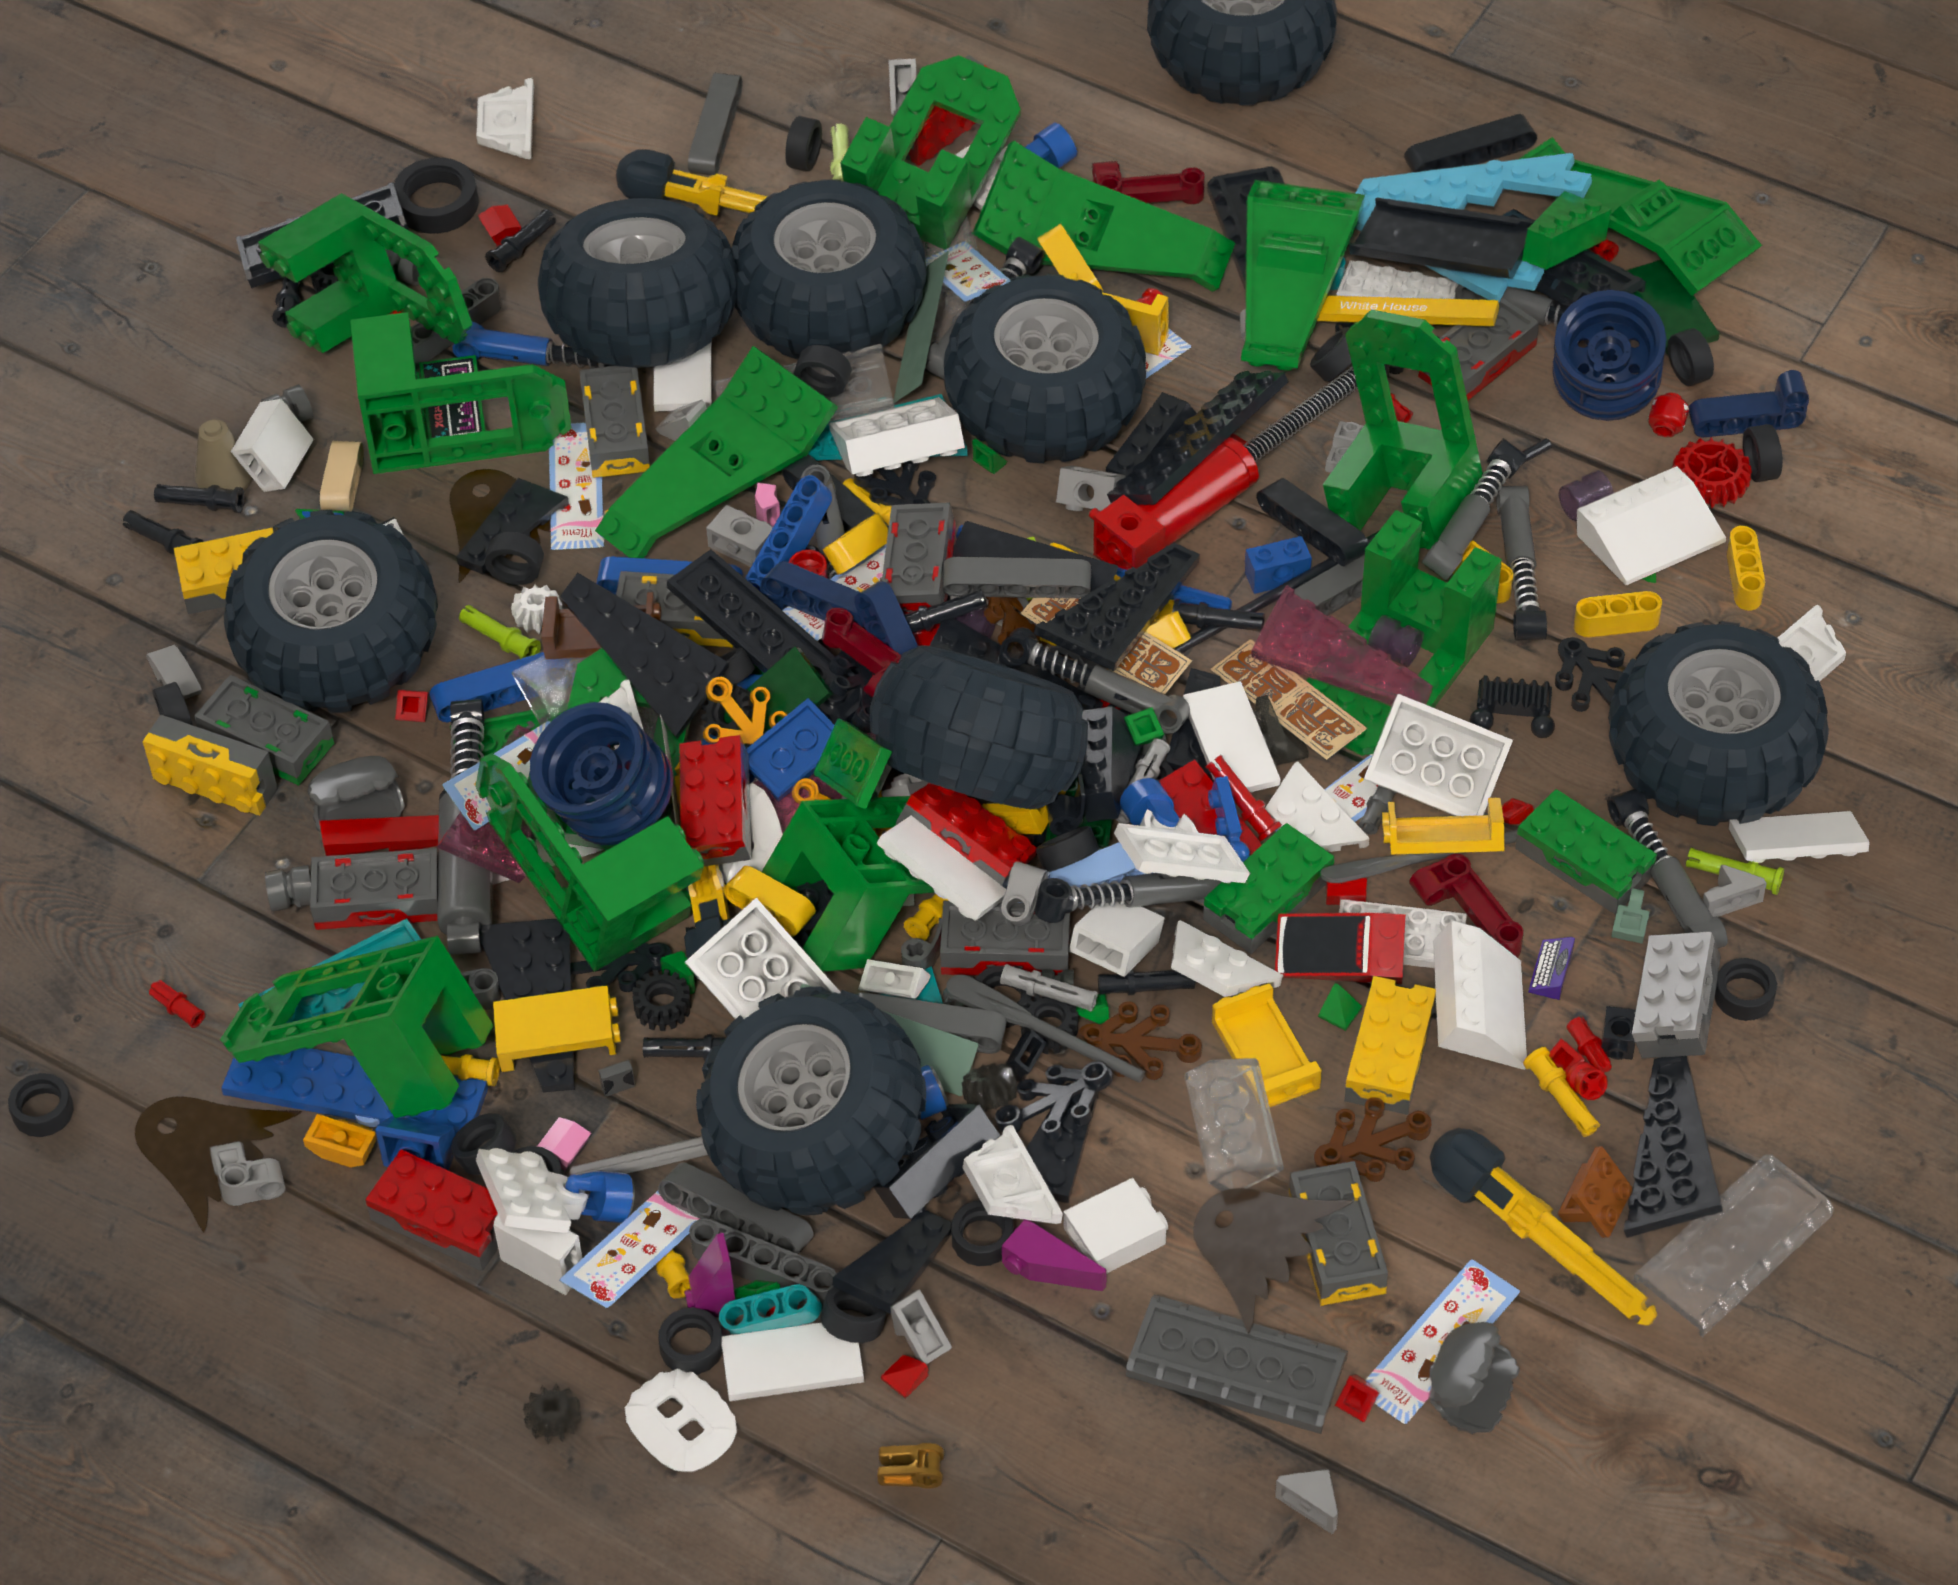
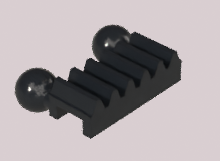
M1484 675L1479 680L1477 708L1470 715L1469 722L1490 730L1494 724L1492 713L1534 717L1531 721L1532 733L1538 738H1547L1555 730V722L1550 717L1552 686H1550L1548 681H1545L1542 686L1538 685L1536 680L1526 684L1524 679L1514 683L1512 678L1502 682L1500 677L1490 681L1488 676Z

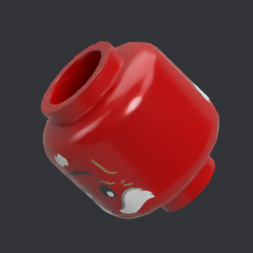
M1668 392L1665 395H1659L1654 398L1648 416V423L1653 432L1668 438L1682 432L1688 417L1689 406L1679 394Z

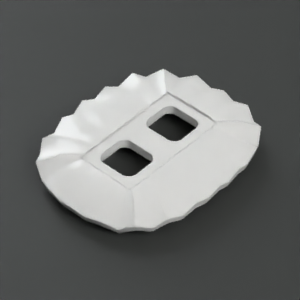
M754 783L749 784L751 838L754 843V848L751 850V860L718 864L725 883H728L743 866H751L762 872L783 835L772 802L764 789H761Z
M678 1368L671 1372H659L652 1380L645 1382L640 1389L632 1392L630 1401L625 1406L626 1422L636 1438L658 1461L675 1471L694 1472L710 1465L730 1448L737 1432L735 1416L729 1410L727 1403L721 1399L718 1392L712 1389L706 1381L700 1380L694 1372H684ZM675 1398L683 1408L671 1418H665L657 1408L668 1399ZM695 1420L704 1431L692 1441H687L678 1431L690 1421Z

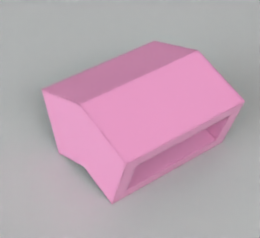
M758 483L755 493L757 520L765 521L772 527H774L780 516L776 485Z
M559 1117L537 1147H543L553 1152L560 1161L561 1168L565 1171L587 1143L591 1133L576 1122Z

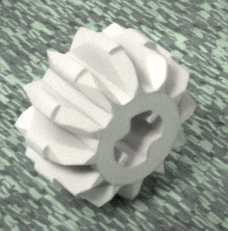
M534 584L533 588L523 587L522 593L515 594L511 611L517 626L524 627L527 633L534 629L540 634L545 597L557 596L559 608L563 609L556 590L550 591L547 585L538 588Z

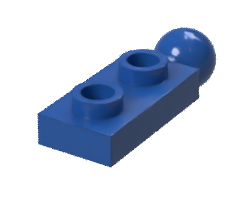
M1227 776L1215 778L1212 789L1208 791L1210 808H1215L1217 815L1215 819L1217 835L1226 837L1241 861L1244 862L1250 856L1248 846L1240 841L1242 829Z

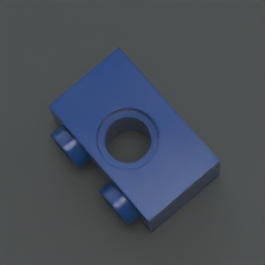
M1302 536L1245 550V575L1254 594L1269 591L1310 569L1312 557Z

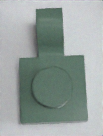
M1632 888L1628 906L1618 905L1611 937L1643 944L1650 911L1641 909L1644 890Z

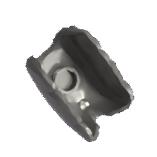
M381 756L358 757L331 766L316 775L308 784L307 792L310 796V801L315 803L313 820L316 823L317 831L321 832L319 821L401 817L405 805L399 785L395 780L399 776L391 763Z
M1469 1323L1453 1329L1441 1345L1436 1361L1430 1368L1431 1388L1429 1398L1431 1404L1441 1414L1442 1418L1448 1421L1450 1426H1455L1459 1431H1466L1471 1434L1491 1432L1502 1420L1503 1416L1500 1412L1507 1407V1401L1511 1398L1510 1392L1513 1390L1512 1379L1517 1377L1520 1370L1516 1365L1517 1360L1511 1356L1510 1351L1499 1344L1501 1339L1498 1334L1499 1330L1492 1323Z

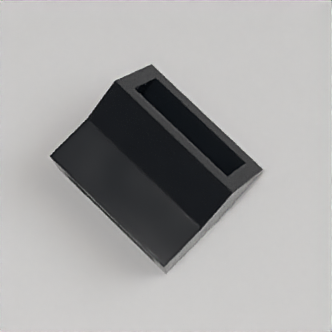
M1033 1030L1023 1034L1004 1064V1076L1017 1082L1025 1080L1047 1042ZM1027 1051L1031 1054L1024 1064L1020 1061V1058Z

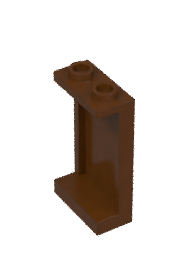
M647 592L646 605H633L661 621V604L655 603L654 592ZM557 596L545 597L541 633L545 660L586 658L601 649L592 635L582 626L569 609L559 608Z

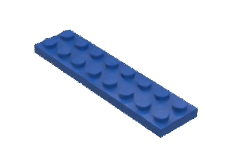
M301 1048L285 1055L276 1054L265 1057L260 1061L251 1060L243 1063H238L233 1057L221 1087L225 1096L356 1120V1115L378 1119L379 1123H382L393 1116L356 1057L317 1049ZM453 1075L459 1087L449 1106L442 1110L433 1109L421 1112L416 1116L407 1115L399 1118L411 1117L420 1122L431 1124L443 1123L453 1127L456 1135L466 1123L479 1116L488 1091L487 1081L473 1078L462 1081L458 1079L457 1075Z

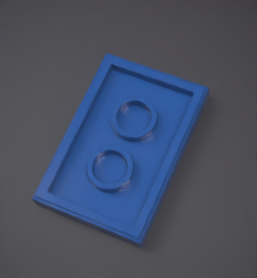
M807 698L746 749L749 754V771L778 801H781L792 791L794 785L799 780L808 778L813 774L835 725Z

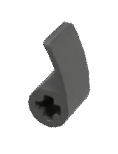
M940 917L936 935L931 944L919 938H912L903 943L901 947L902 965L923 968L924 970L931 966L932 968L934 967L940 955L942 919Z

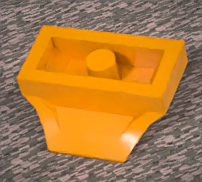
M317 1114L303 1142L307 1149L320 1158L352 1168L365 1164L377 1136L373 1128L345 1119L336 1120Z

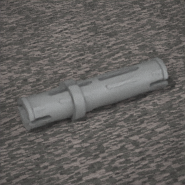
M1153 739L1144 758L1138 760L1136 772L1128 786L1139 779H1156L1160 773L1159 767L1166 754L1170 751V746L1165 741ZM1151 761H1153V763L1151 764L1149 770L1147 771L1146 775L1144 776V773H1145L1146 769H1147L1148 766L1150 765ZM1121 809L1119 817L1115 820L1128 824L1130 821Z
M1006 964L1000 978V984L1025 990L1027 995L1034 996L1038 994L1087 1009L1091 1012L1097 1000L1098 993L1096 991L1093 992L1041 976V972L1036 970L1031 973Z

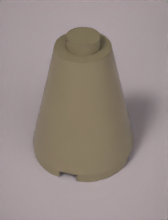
M221 420L206 421L199 428L195 481L198 488L218 485L224 489L242 487L245 491L251 484L252 477L231 453L237 441L226 423Z

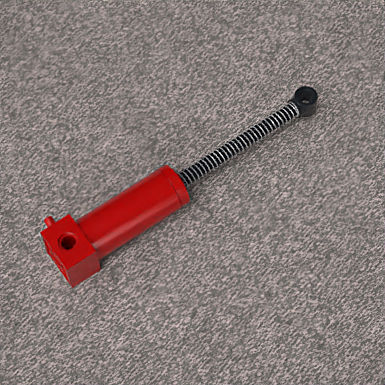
M1384 364L1386 375L1388 377L1390 373V365ZM1353 366L1331 381V383H1328L1327 386H1324L1323 389H1320L1303 403L1296 406L1288 414H1285L1280 420L1274 422L1252 440H1249L1245 445H1242L1233 438H1227L1155 505H1137L1128 497L1122 495L1101 511L1093 508L1089 512V517L1094 520L1093 555L1101 561L1117 565L1118 568L1129 570L1134 567L1137 569L1147 563L1148 557L1176 542L1257 483L1259 473L1256 462L1258 459H1261V456L1264 457L1265 454H1268L1277 445H1281V442H1285V439L1287 440L1293 434H1296L1297 431H1300L1309 422L1311 423L1312 420H1315L1316 417H1319L1328 408L1334 406L1343 397H1347V394H1351V391H1355L1357 383L1354 370L1351 369Z

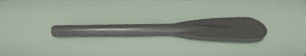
M1518 829L1504 832V845L1516 842ZM1468 852L1399 854L1347 862L1323 868L1321 870V879L1329 883H1343L1407 865Z
M956 975L947 981V994L963 1004L976 1009L998 1012L1006 1018L1007 1022L1027 1027L1094 1061L1103 1062L1110 1069L1138 1083L1144 1078L1145 1071L1034 1017L1016 1002L969 976Z

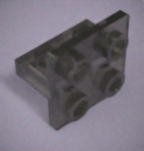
M1268 695L1257 697L1253 713L1275 766L1308 758L1309 751L1306 744L1280 724Z

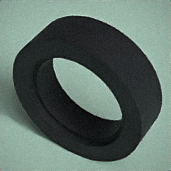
M434 157L419 160L403 169L394 182L407 226L418 232L439 234L455 230L466 224L474 216L478 208V194L473 173L466 165L453 159ZM433 183L451 184L462 191L456 201L439 208L420 207L410 200L416 190Z

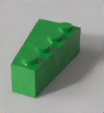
M1564 191L1527 229L1522 261L1546 270L1605 241L1612 209L1603 206L1600 201L1587 200Z

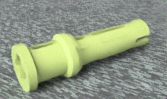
M836 124V129L834 126L831 128L834 159L830 164V171L834 175L832 179L843 182L840 162L849 148L848 127L844 124Z

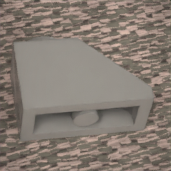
M916 59L889 60L891 115H893L894 110L901 106L917 77Z

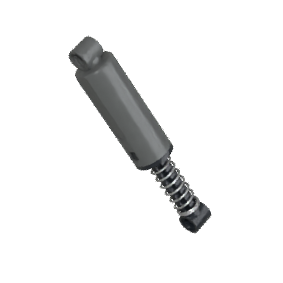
M482 699L451 701L452 738L450 744L452 748L450 754L452 757L450 764L452 767L450 768V779L479 763V754L481 758L484 757L482 754L484 745L481 743L484 740L485 727ZM444 789L439 795L438 925L440 931L447 935L450 955L482 953L483 946L479 939V929H481V925L493 924L494 829L490 822L477 830H473Z

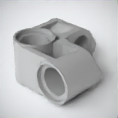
M1015 861L1001 905L1002 914L1010 923L1022 926L1032 919L1041 883L1048 879L1050 874L1047 870ZM1016 902H1023L1025 904L1024 913L1019 917H1012L1010 915L1011 906Z
M240 1141L210 1147L215 1176L218 1178L222 1198L227 1204L239 1206L244 1203L274 1199L285 1192L286 1187L278 1160L266 1158L246 1161L243 1143Z

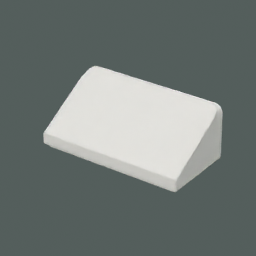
M867 959L858 989L860 991L915 1000L928 983L931 975L923 968Z

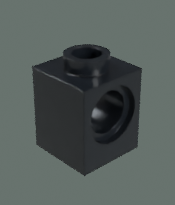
M1606 1007L1601 1047L1608 1057L1616 1060H1633L1636 1042L1632 1035L1636 1010Z

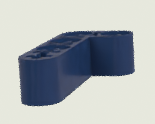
M1789 370L1778 377L1775 391L1698 399L1689 405V416L1694 433L1699 437L1744 434L1748 427L1765 424L1772 425L1775 430L1791 429L1800 426L1804 422L1809 394L1801 372Z
M785 561L777 563L761 581L760 592L781 610L790 606L825 621L826 613L829 609L843 608L852 614L854 622L863 628L865 627L854 603V598L860 593L859 591Z
M878 581L855 596L854 603L865 629L901 656L904 652L918 647L891 586L884 581Z

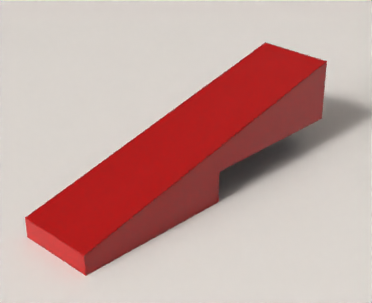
M439 815L319 821L326 856L359 854L388 848L390 852L439 846Z

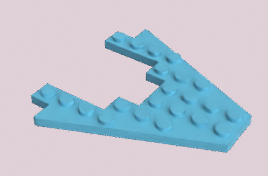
M1572 153L1503 162L1491 160L1486 164L1367 178L1362 180L1356 191L1357 194H1364L1365 199L1355 229L1361 231L1376 206V197L1464 210L1467 203L1494 206L1503 189L1557 197L1566 191L1584 198L1592 183V178L1589 173L1570 171L1574 164V154ZM1525 261L1521 262L1513 279L1426 266L1488 300L1498 301L1501 300L1507 287L1535 290L1544 273L1543 268Z

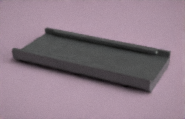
M1154 1294L1129 1356L1126 1377L1321 1434L1344 1363L1348 1357V1351L1252 1323L1250 1333H1248L1241 1319Z

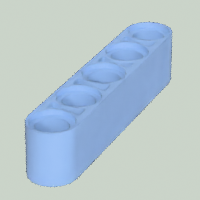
M1119 842L1098 850L1073 864L1049 871L1048 879L1057 878L1065 881L1069 886L1075 885L1080 888L1083 884L1090 887L1093 883L1099 886L1102 882L1110 884L1112 881H1117L1120 883L1125 876L1146 873H1142L1135 868L1134 863Z

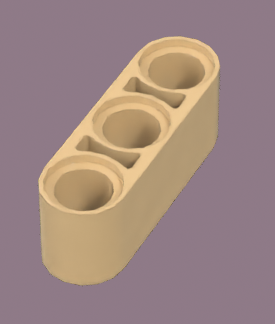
M332 441L320 491L321 510L332 509L350 512L353 510L364 460L362 442Z

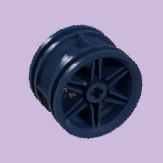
M1596 291L1572 303L1562 314L1558 322L1554 341L1552 372L1554 385L1560 397L1577 413L1591 419L1611 421L1635 415L1652 401L1661 384L1666 334L1659 314L1640 297L1624 291ZM1584 340L1587 347H1579L1578 343ZM1631 340L1637 341L1639 346L1636 348L1631 347Z
M590 702L580 704L561 713L542 731L534 745L530 759V778L539 798L573 832L583 840L597 845L619 844L653 825L664 812L673 788L672 768L663 750L641 729L639 724L620 707L609 703Z

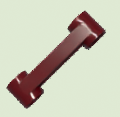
M1117 161L1092 163L1094 183L1145 203L1182 200L1187 204H1198L1204 199L1205 174L1196 167L1186 168L1181 173L1121 178L1120 166Z
M832 608L827 611L822 641L829 647L840 648L875 674L863 688V691L873 698L876 686L891 662L898 663L901 655L854 622L853 616L848 610Z
M1461 854L1449 855L1430 866L1422 867L1411 876L1409 884L1425 905L1432 906L1445 899L1454 897L1476 927L1482 929L1517 958L1520 956L1523 942L1522 926L1511 919L1471 868V862L1466 856Z

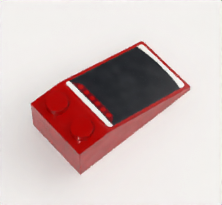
M1278 914L1275 971L1281 973L1283 978L1372 983L1373 976L1396 980L1395 984H1402L1406 914Z

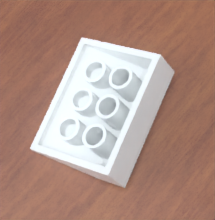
M940 397L829 423V429L847 470L851 474H856V476L870 475L873 473V469L882 467L886 470L900 467L902 462L912 460L913 463L929 460V456L940 454V456L953 455L957 453V449L965 448L959 415Z
M1677 466L1577 509V536L1625 585H1629L1726 542V536L1694 482Z
M1397 694L1375 747L1364 780L1453 816L1484 815L1488 805V798L1491 797L1513 740Z
M757 898L744 907L684 962L735 1019L739 1015L744 1019L759 1009L758 1003L775 994L779 993L784 998L793 996L796 990H800L803 983L813 987H823L832 993H841Z
M1451 920L1433 940L1438 1047L1525 1070L1523 1062L1527 1057L1521 960L1482 929Z

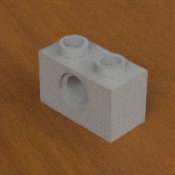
M1072 465L1060 468L1056 502L1066 504V509L1083 511L1084 507L1089 509L1097 508L1101 511L1111 504L1107 494L1114 490L1116 483L1120 479L1125 478V475ZM1088 485L1094 489V497L1092 499L1087 494Z
M726 505L706 527L708 547L751 567L773 527L765 521H759L747 515L742 510H736Z

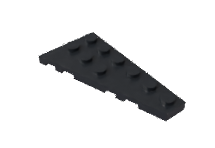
M1173 542L1148 557L1147 563L1137 569L1134 567L1125 571V575L1117 581L1114 579L1110 580L1080 598L1077 605L1067 611L1062 609L1055 613V618L1047 623L1042 621L1035 625L1034 634L1115 671L1197 566L1200 554Z
M557 918L481 925L479 939L492 970L498 977L499 987L504 1000L572 991L571 938ZM574 1051L529 1057L543 1093L575 1090Z
M1688 1056L1654 1059L1648 1090L1650 1094L1648 1108L1645 1109L1643 1118L1645 1125L1643 1134L1640 1135L1633 1174L1635 1180L1634 1187L1628 1202L1629 1215L1624 1225V1233L1627 1238L1724 1212Z

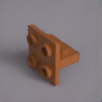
M1596 1146L1588 1163H1582L1557 1214L1563 1222H1591L1602 1238H1609L1632 1192V1186L1602 1146Z

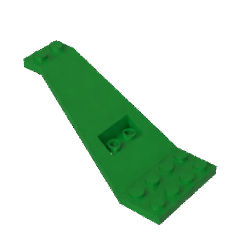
M1551 137L1519 159L1566 153L1554 138ZM1574 159V164L1570 171L1591 174L1592 183L1584 199L1600 201L1603 206L1612 209L1608 227L1656 252L1691 296L1704 289L1762 246L1727 202L1667 186L1660 179L1653 182Z
M1014 140L1007 146L972 232L973 235L1006 255L1010 245L1017 237H1021L1042 248L1037 238L1061 223L1090 269L1190 278L1211 292L1219 288L1235 245L1233 241L1214 229L1061 170ZM1044 251L1041 264L1053 265Z
M1259 180L1254 181L1247 197L1245 344L1242 348L1241 361H1247L1252 366L1268 364L1276 365V368L1281 370L1298 369L1363 209L1364 194Z
M752 346L723 393L610 506L595 532L629 558H644L656 539L805 457L839 406L760 349ZM719 443L718 449L714 450L716 444ZM739 458L737 465H734L735 460Z

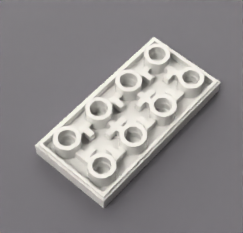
M1349 261L1338 288L1337 296L1455 299V289L1458 283L1446 277L1435 278L1425 276L1420 272H1405L1390 266L1370 265L1365 261Z
M712 342L684 359L665 365L654 366V411H674L701 399L705 402L706 409L712 404Z
M1241 681L1183 695V698L1189 704V719L1207 765L1212 761L1221 771L1222 769L1214 760L1221 754L1250 792L1280 785L1281 779Z
M1851 811L1761 817L1760 820L1739 824L1737 819L1729 821V830L1744 858L1751 862L1761 863L1766 859L1777 858L1790 861L1796 857L1805 856L1824 858L1827 855L1833 854L1854 856L1857 853L1869 851V840Z
M909 816L882 834L877 842L878 846L884 849L885 854L889 858L902 863L909 869L912 876L925 881L934 888V892L939 897L948 899L957 906L960 913L965 917L976 921L1004 899L1006 889L913 816Z
M1341 900L1339 913L1406 914L1403 965L1435 968L1433 940L1451 920L1466 924L1467 915L1465 913L1354 900Z
M822 1323L722 1336L729 1401L864 1382L859 1343H850L836 1338L828 1333L822 1326Z

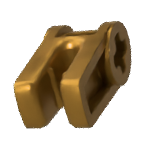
M933 1443L882 1446L879 1448V1460L883 1466L878 1468L877 1480L882 1486H910L927 1489L939 1487L943 1480V1474L940 1472V1462L944 1458V1449Z

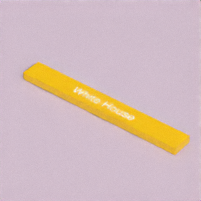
M1327 296L1317 321L1359 322L1365 314L1373 309L1424 319L1432 325L1494 326L1499 311V301Z

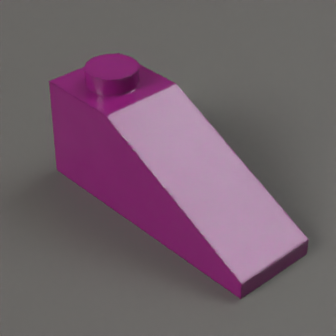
M1024 1220L1002 1245V1263L1008 1271L1015 1275L1020 1274L1031 1281L1103 1291L1106 1288L1105 1268L1030 1220Z
M723 1233L716 1234L688 1276L690 1290L684 1291L687 1308L706 1310L715 1318L719 1317L721 1308L726 1303L735 1300L731 1264Z

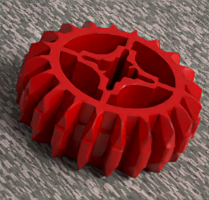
M1700 437L1696 443L1689 441L1686 447H1681L1678 455L1673 460L1672 467L1677 466L1694 482L1705 503L1710 504L1711 508L1715 504H1719L1723 508L1727 502L1735 504L1736 500L1742 498L1750 486L1752 474L1749 457L1744 456L1743 449H1735L1734 442L1727 445L1723 439L1717 442L1712 437L1708 441H1704Z

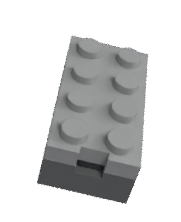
M1712 932L1649 936L1632 1035L1642 1058L1705 1055L1721 959Z

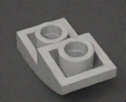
M1339 422L1333 437V445L1326 461V472L1333 471L1363 428L1362 425L1354 422Z
M175 645L147 654L146 657L158 682L162 681L163 685L177 682L184 699L201 693L202 689L192 669Z
M904 773L903 775L893 777L894 782H891L892 788L881 791L882 797L911 796V794L929 782Z

